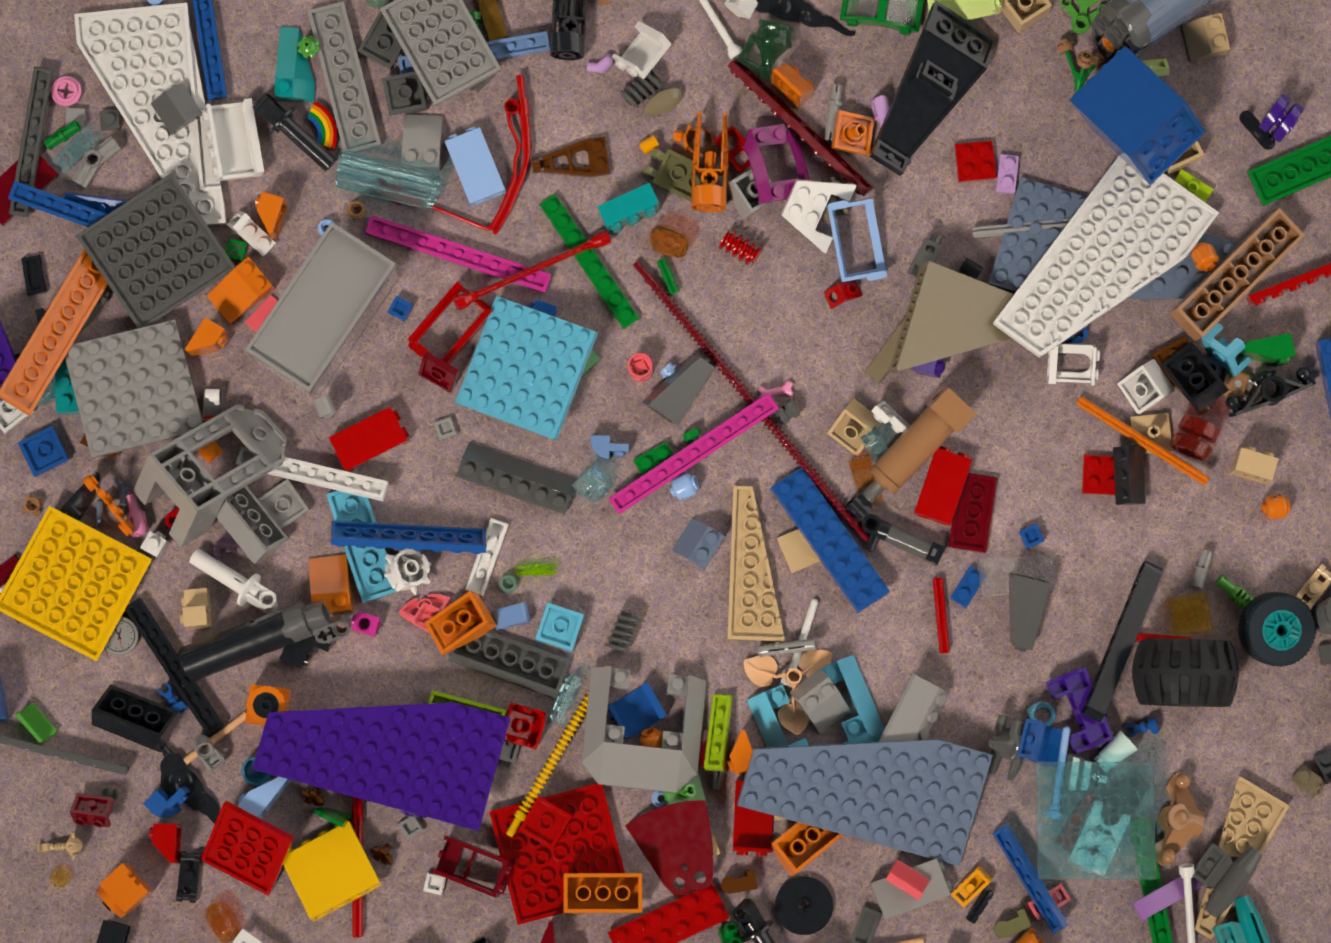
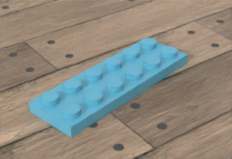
M341 491L326 494L335 521L377 523L368 498ZM344 546L362 603L396 593L387 577L384 576V573H386L385 564L387 562L385 548Z

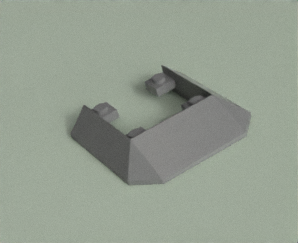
M612 666L591 668L581 764L599 785L677 793L697 777L706 681L691 675L669 674L667 695L685 697L682 733L663 731L661 748L623 744L625 726L607 725L606 718L609 689L628 690L630 670L612 668Z

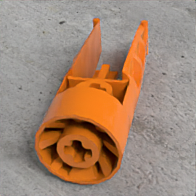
M698 111L692 164L691 208L699 212H722L726 210L727 113H723L721 169H716V152L713 151L705 152V167L700 168L702 116L701 112ZM696 173L701 175L702 185H696ZM724 174L723 187L718 186V176H723ZM711 177L712 183H707V178Z

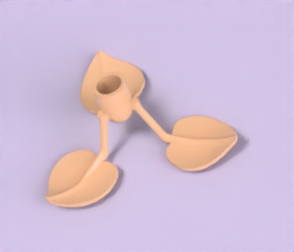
M812 650L801 655L798 664L799 668L803 671L792 668L787 673L776 675L775 673L778 669L776 661L771 656L759 657V655L745 659L744 669L750 681L759 687H768L771 685L773 678L784 677L786 684L791 686L793 690L800 683L802 675L806 674L808 678L818 669L831 664L832 653L825 650ZM793 696L791 697V704L788 703L781 706L778 711V720L785 729L794 735H799L805 730L809 718L799 704L795 703Z

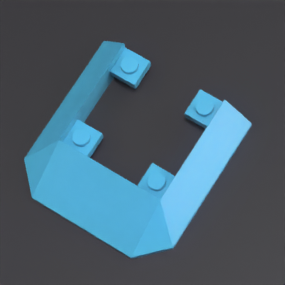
M851 655L820 668L831 679L833 684L843 680L858 716L841 723L848 741L842 744L879 742L885 728L854 656ZM783 684L747 700L766 747L809 746L806 738L788 745L774 714V709L790 703Z

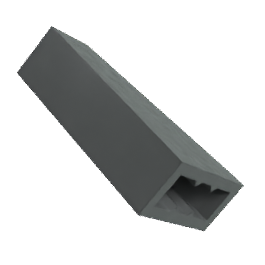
M692 355L649 394L642 403L670 423L679 425L715 367L709 364L710 360L705 356L700 355L698 357Z
M1010 572V643L1015 646L1016 650L1026 652V649L1033 651L1051 584L1047 580Z

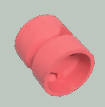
M637 353L630 357L628 370L631 378L637 382H645L653 375V365L649 356Z

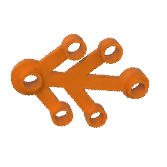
M87 475L82 479L91 492L96 490L99 497L118 518L120 523L117 525L126 536L133 535L135 527L128 519L124 520L123 517L126 514L119 506L117 507L113 503L114 499L101 487H97L99 484L97 479L93 475Z

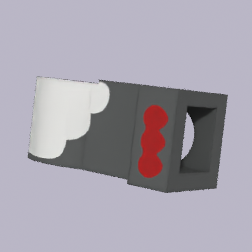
M205 387L202 413L203 423L222 413L221 388Z

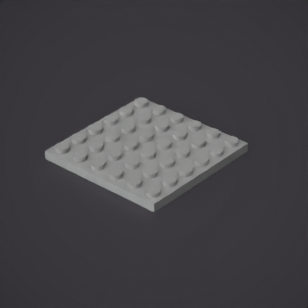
M175 320L73 344L66 354L65 361L91 459L180 437L203 424Z

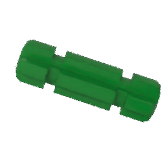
M660 259L657 261V265L661 269L662 277L666 286H668L667 289L670 295H674L679 292L678 285L675 284L676 280L671 268L668 267L667 259Z

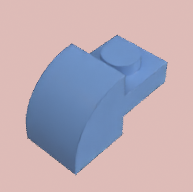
M591 435L592 449L599 458L610 461V453H613L614 457H625V454H629V444L610 443V436Z

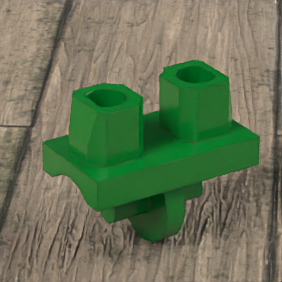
M727 923L725 927L718 929L721 943H742L736 923Z

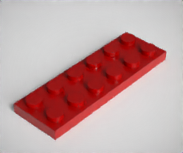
M712 883L707 889L696 890L607 933L612 943H679L730 919L714 883Z

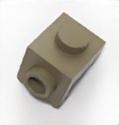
M1304 765L1291 779L1294 784L1307 792L1312 799L1319 795L1325 786L1321 777Z

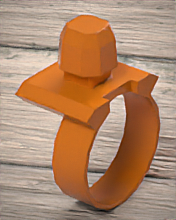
M689 124L686 133L674 131L673 141L678 143L684 142V150L687 151L689 149L693 153V150L688 146L687 139L693 131H696V128L692 129ZM702 127L701 130L707 132L710 135L711 145L706 151L700 152V155L705 154V152H708L712 146L711 133L707 129H704Z

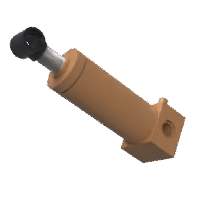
M943 384L926 402L928 407L869 469L874 475L875 482L870 487L868 486L863 493H857L845 506L859 520L869 513L872 509V502L883 490L889 489L896 494L954 431L959 433L977 414L946 384Z

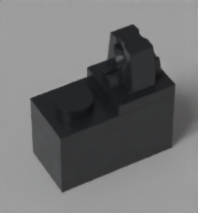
M315 636L284 647L279 659L303 669V666H307L310 661L311 655H308L310 651L318 653V650L321 649L329 652L331 644L319 643Z

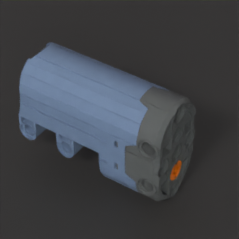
M1110 0L1100 9V12L1091 22L1092 35L1099 52L1108 60H1111L1116 52L1124 46L1139 58L1162 41L1168 33L1181 24L1185 25L1209 3L1213 4L1215 0Z

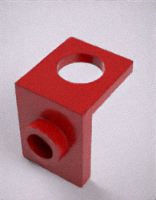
M856 280L838 283L824 292L831 309L846 301L862 296ZM832 292L837 294V302L831 299Z

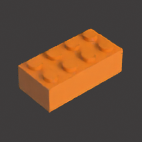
M564 873V913H642V873Z

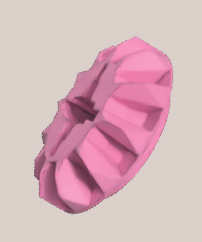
M61 77L52 85V98L57 104L64 107L73 106L82 95L81 86L72 77ZM68 85L69 90L73 93L68 94L65 99V95L61 91L65 90Z

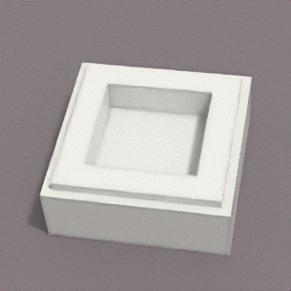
M427 872L423 891L442 895L446 878Z

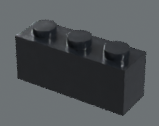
M1113 447L1116 505L1146 504L1143 447Z

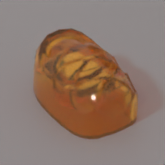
M664 224L654 226L650 232L649 239L654 251L677 258L686 255L690 245V237L684 232Z
M214 902L207 907L206 919L218 940L222 943L233 941L240 933L241 928L232 908L224 902Z

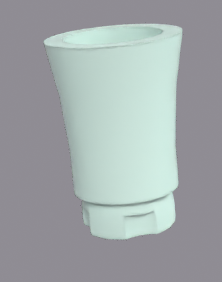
M1119 730L1114 739L1099 752L1100 755L1096 756L1094 760L1107 773L1111 768L1116 767L1138 749Z

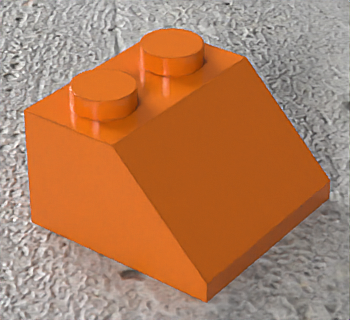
M262 191L261 196L258 195L255 202L256 210L270 237L276 241L288 204L284 198Z
M205 317L185 350L192 357L219 351L221 347L225 348L228 344L229 334L224 328Z
M745 730L740 732L729 756L730 760L727 761L730 772H735V775L747 771L753 751Z

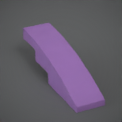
M1179 875L1146 896L1131 903L1140 920L1143 921L1184 897L1183 878ZM1191 878L1192 892L1203 886L1195 878Z

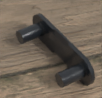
M1243 111L1239 116L1240 122L1264 149H1272L1275 146V140L1269 132L1265 133L1258 128L1260 123L1251 112Z

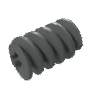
M653 70L644 79L638 77V83L632 81V88L626 86V92L620 91V94L630 106L633 105L638 108L637 101L644 103L643 96L650 99L649 92L656 94L655 87L660 90L662 89L661 82Z
M620 610L623 615H617V619L621 622H614L613 625L617 630L612 629L610 631L614 637H608L607 639L611 644H605V646L619 652H629L625 645L632 644L628 637H635L631 630H638L634 623H641V621L636 616Z

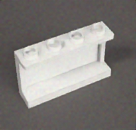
M252 98L244 99L243 102L213 106L206 104L204 110H202L203 121L207 122V128H205L206 139L210 140L211 145L208 147L209 157L213 158L214 163L212 165V175L216 176L217 182L259 177L264 173Z

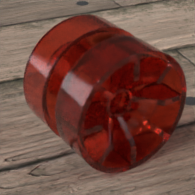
M1183 415L1178 428L1185 434L1175 433L1170 446L1184 455L1207 462L1213 450L1207 443H1216L1221 432L1220 429L1202 418Z

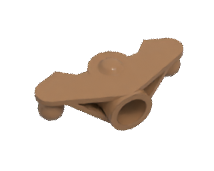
M1186 773L1173 774L1165 786V790L1171 799L1170 805L1164 807L1158 815L1159 826L1165 832L1164 837L1154 844L1156 861L1162 866L1172 864L1176 860L1178 852L1192 837H1199L1204 827L1205 814L1198 810L1188 787L1191 783V778Z

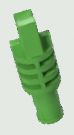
M1223 574L1215 582V585L1225 591L1228 598L1236 603L1238 607H1241L1242 610L1254 599L1244 588L1237 584L1234 585Z

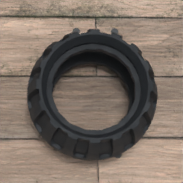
M1142 639L1137 646L1133 659L1132 678L1134 691L1140 705L1230 707L1236 694L1239 678L1238 660L1233 644L1229 641L1206 639Z

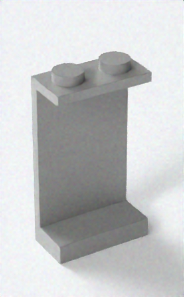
M936 858L912 867V869L930 880L920 900L915 899L885 880V878L870 883L884 920L951 895L949 891L952 890L949 880H945L943 876L945 868L942 861L938 862Z

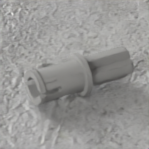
M1202 550L1198 566H1195L1196 571L1192 586L1203 589L1207 573L1210 572L1208 567L1212 557L1211 551Z

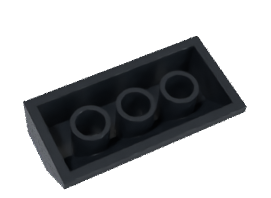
M110 684L92 708V725L161 752L170 740L179 711Z

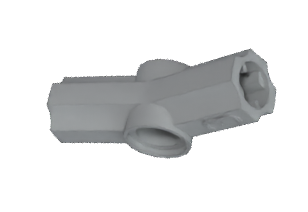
M111 136L96 148L84 154V160L72 178L73 182L87 189L103 163L121 150ZM93 156H97V162L94 164H90V158Z

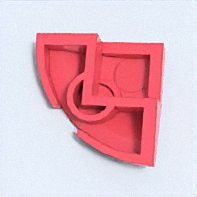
M428 594L427 597L430 599L423 598L418 600L416 597L406 603L398 613L415 626L429 633L424 623L449 606L451 597L441 594Z

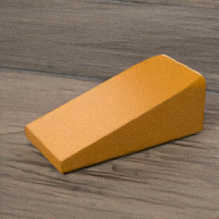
M978 866L950 894L964 908L993 879ZM958 892H959L965 899H961V898L959 897V895H958Z

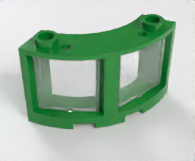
M843 0L840 20L847 22V25L857 27L858 25L879 26L900 31V34L909 36L911 33L919 32L924 0Z

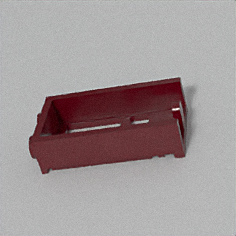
M445 835L444 840L447 841L444 849L440 850L438 854L440 858L438 865L431 872L494 898L500 897V894L503 895L507 886L505 884L507 876L510 877L513 871V860L451 835ZM467 848L472 850L473 853L467 869L464 871V877L454 873L463 849ZM476 852L503 863L494 889L467 879V876L470 875L469 870Z

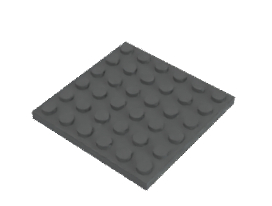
M170 173L76 235L138 329L152 325L229 274L235 268L173 173Z

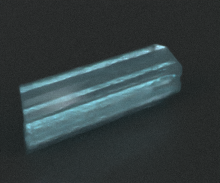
M343 149L340 150L336 168V188L423 209L432 208L440 197L443 180L437 172Z

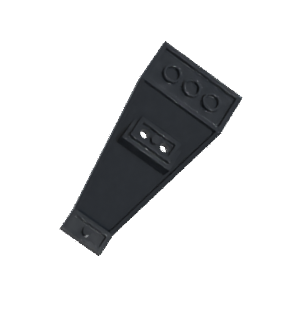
M936 0L931 6L922 33L869 157L899 176L904 174L911 156L986 71L997 39Z

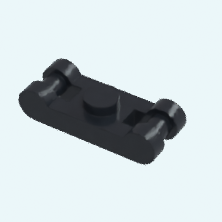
M181 851L176 902L186 900L190 901V903H196L201 863V853L199 852L188 854L187 851ZM187 861L194 862L193 868L187 867ZM184 887H191V892L185 893Z

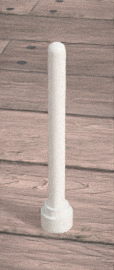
M699 0L727 45L728 56L731 61L741 57L744 51L741 46L734 44L709 1Z
M817 599L811 600L798 641L807 640L818 606ZM802 652L793 654L789 670L792 668L797 669ZM782 677L780 685L783 684L785 687L792 688L786 684L785 678Z
M1186 863L1180 864L1178 867L1179 874L1184 882L1188 943H1195L1191 878L1195 870L1194 864Z

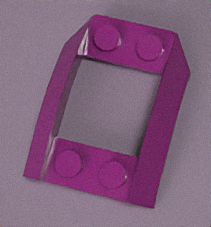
M785 124L748 130L743 150H745L748 156L755 187L758 190V204L787 200L796 179L769 183L766 165L759 147L788 143L796 163L799 177L797 179L809 180L806 162L797 138Z

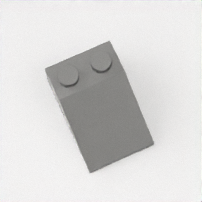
M405 114L401 167L403 171L441 172L443 115Z
M821 669L790 691L820 735L851 711L836 686Z

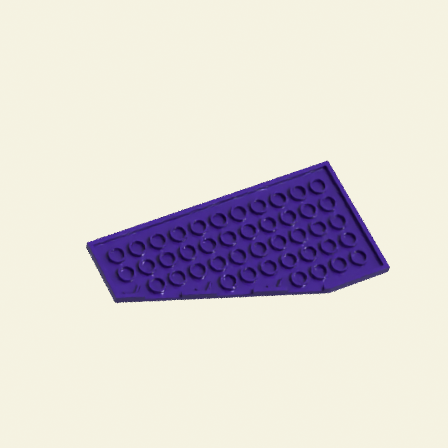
M455 702L268 712L252 769L479 831L511 718Z

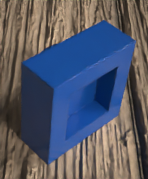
M396 296L387 313L405 322L414 305Z
M1037 524L1019 531L1026 550L1044 542Z

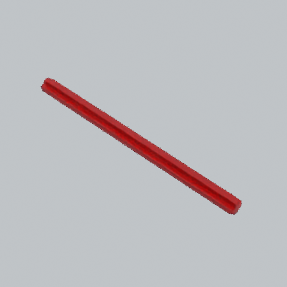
M352 797V827L363 847V800ZM363 896L352 901V937L354 938L363 937Z

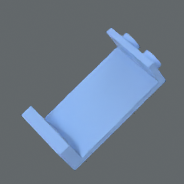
M471 127L465 130L464 134L459 136L454 134L447 138L448 140L445 141L446 147L471 207L506 193L480 127L477 129L476 127Z

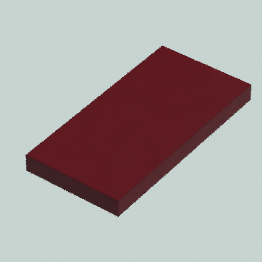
M40 155L34 188L43 190L59 174ZM18 160L0 176V224L2 226L14 217L9 214L11 200L8 198L15 181Z
M968 473L952 519L948 548L980 553L987 552L997 477Z

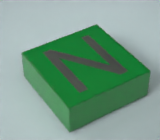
M229 238L225 252L230 259L242 262L248 243Z

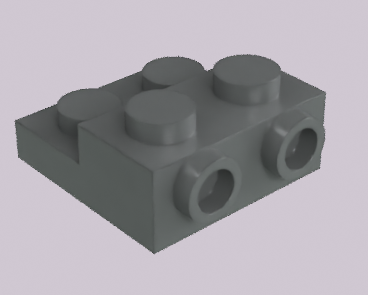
M415 71L382 78L389 116L427 111V105H430L428 94H424V86Z

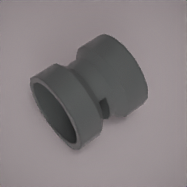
M791 399L787 400L782 407L778 406L779 409L775 411L783 425L789 423L791 418H796L800 415L799 410Z

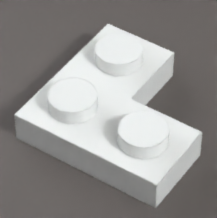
M885 401L876 405L872 410L873 416L878 422L885 424L890 422L892 429L897 433L901 432L903 434L910 426Z

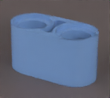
M526 602L491 611L492 618L497 625L495 627L496 630L531 621Z

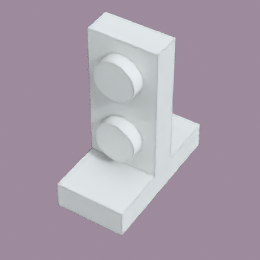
M238 211L226 224L263 257L276 244L271 237L242 211Z

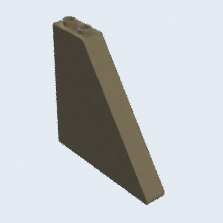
M931 261L922 262L889 372L902 371L1011 339L1010 336L994 326L993 322L1014 294Z

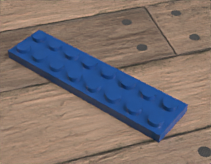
M803 468L795 471L770 488L857 613H860L890 593V590L813 481L804 472Z
M349 521L331 522V545L338 547L349 545L357 548L367 546L377 549L386 547L396 550L452 551L454 553L471 552L473 554L486 553L487 548L485 529Z

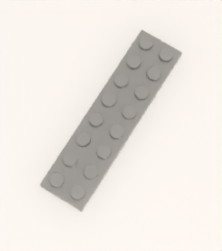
M344 1L308 10L314 39L319 41L318 47L320 50L318 54L345 156L382 146Z

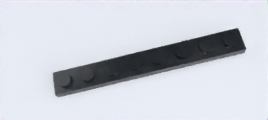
M139 598L128 605L125 611L206 735L210 737L225 727L196 681H192L186 676L178 653L143 600Z

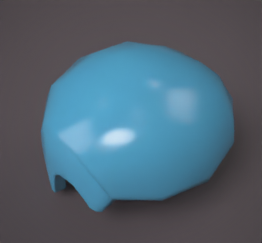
M256 756L250 757L242 765L241 774L243 779L253 786L267 783L270 780L271 774L253 770L252 767Z

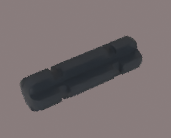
M985 887L981 892L982 896L978 897L971 908L972 911L968 912L966 919L973 924L977 922L978 915L982 914L989 903L988 900H991L994 892L989 888Z

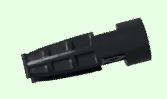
M553 0L551 57L570 61L584 58L587 0H579L578 17H575L576 1L565 0L564 15H560L562 0ZM557 22L561 23L558 29L559 32H556ZM581 23V33H576Z

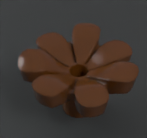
M314 786L312 790L304 789L301 793V797L306 798L304 802L307 804L313 802L316 806H323L325 803L323 795L319 794L322 788Z
M386 843L382 848L374 846L370 850L371 853L375 854L373 858L376 861L381 859V862L385 865L392 864V855L389 854V851L392 849L390 844Z

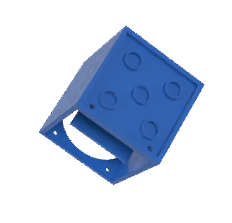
M1126 46L1117 51L1114 57L1104 64L1094 77L1088 79L1087 83L1080 90L1076 91L1070 99V102L1089 127L1150 186L1206 133L1187 103Z

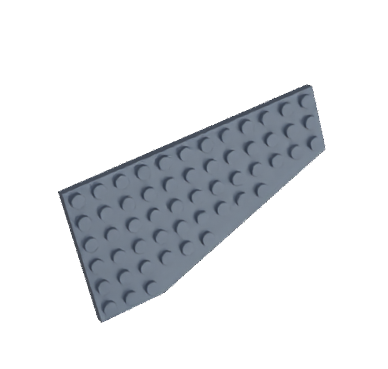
M1021 177L1006 223L1011 225L1005 228L1019 229L1023 226H1030V228L1026 231L1005 232L1003 234L988 284L1016 293L1065 228L1041 229L1040 225L1069 222L1070 220H1063L1072 218L1087 197ZM1045 220H1054V221H1055V222L1023 224L1024 222H1035V221H1045ZM1206 233L1197 242V244L1202 242L1212 244L1219 256V262L1216 266L1238 245V243ZM1190 252L1183 261L1127 299H1183L1211 271L1198 270L1191 259Z
M940 739L753 748L737 805L927 858H937L938 861L960 866L993 755Z

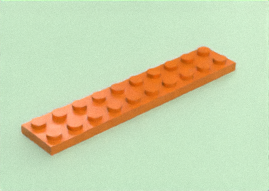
M84 248L0 387V398L28 416L33 412L108 285Z

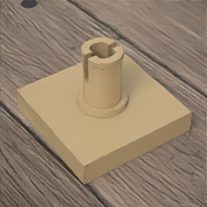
M1168 413L1130 417L1131 428L1169 452L1173 451ZM1132 440L1133 446H1140ZM1143 447V454H1153Z

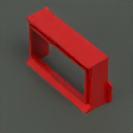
M459 282L454 284L408 338V347L420 357H423L426 351L429 352L418 342L420 338L451 304L454 296L460 292L470 293ZM483 300L473 301L483 312L443 357L442 360L451 364L486 323L492 310Z

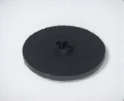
M806 876L796 877L787 881L778 891L775 899V912L779 922L788 931L798 935H810L820 931L829 922L833 912V900L828 888L819 880ZM802 900H806V903L810 905L809 908H806V911H802V908L798 907Z

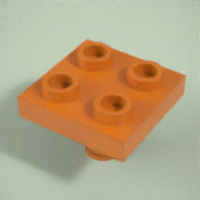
M837 111L832 148L868 156L875 119L846 111Z

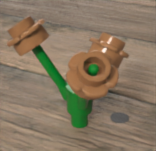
M1069 39L1058 42L1059 46L1056 47V50L1060 54H1066L1074 77V91H1078L1082 88V85H1085V80L1094 68L1100 71L1106 60L1098 53L1093 55L1090 51H1082L1077 56V63L1081 70L1076 71L1069 52L1074 49V42H1069Z

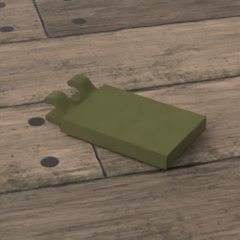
M654 148L650 157L662 163L658 170L646 165L642 174L654 178L653 185L691 202L693 160L670 149L665 154ZM696 173V185H702L701 175ZM707 178V183H712V178Z

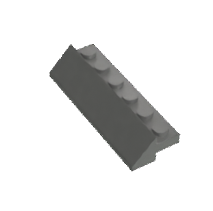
M469 442L462 456V461L456 475L457 478L472 482L475 485L565 515L578 481L577 479Z

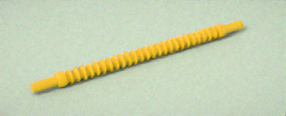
M589 691L586 692L587 696L583 697L582 705H578L579 710H575L576 715H572L573 720H570V725L567 724L568 728L564 729L565 734H561L562 739H558L559 744H555L557 747L556 749L553 748L554 752L550 753L551 757L547 758L548 762L544 763L546 766L541 768L543 771L539 772L540 776L536 777L537 781L533 782L534 786L530 787L531 791L527 792L529 795L525 796L526 800L522 801L523 805L519 806L520 810L515 812V818L506 832L508 836L513 837L520 823L525 820L526 813H529V808H532L531 804L535 803L534 799L538 797V793H541L540 789L544 788L543 784L547 783L545 780L549 779L548 775L552 774L551 770L555 769L554 765H557V760L561 759L562 751L566 750L565 746H569L568 741H572L571 736H574V731L577 732L576 727H580L579 722H583L582 717H586L585 712L587 713Z

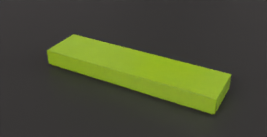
M713 694L704 761L705 770L724 771L733 701L732 695Z

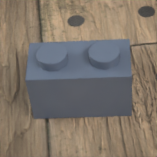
M692 518L672 551L705 571L725 536L708 525Z

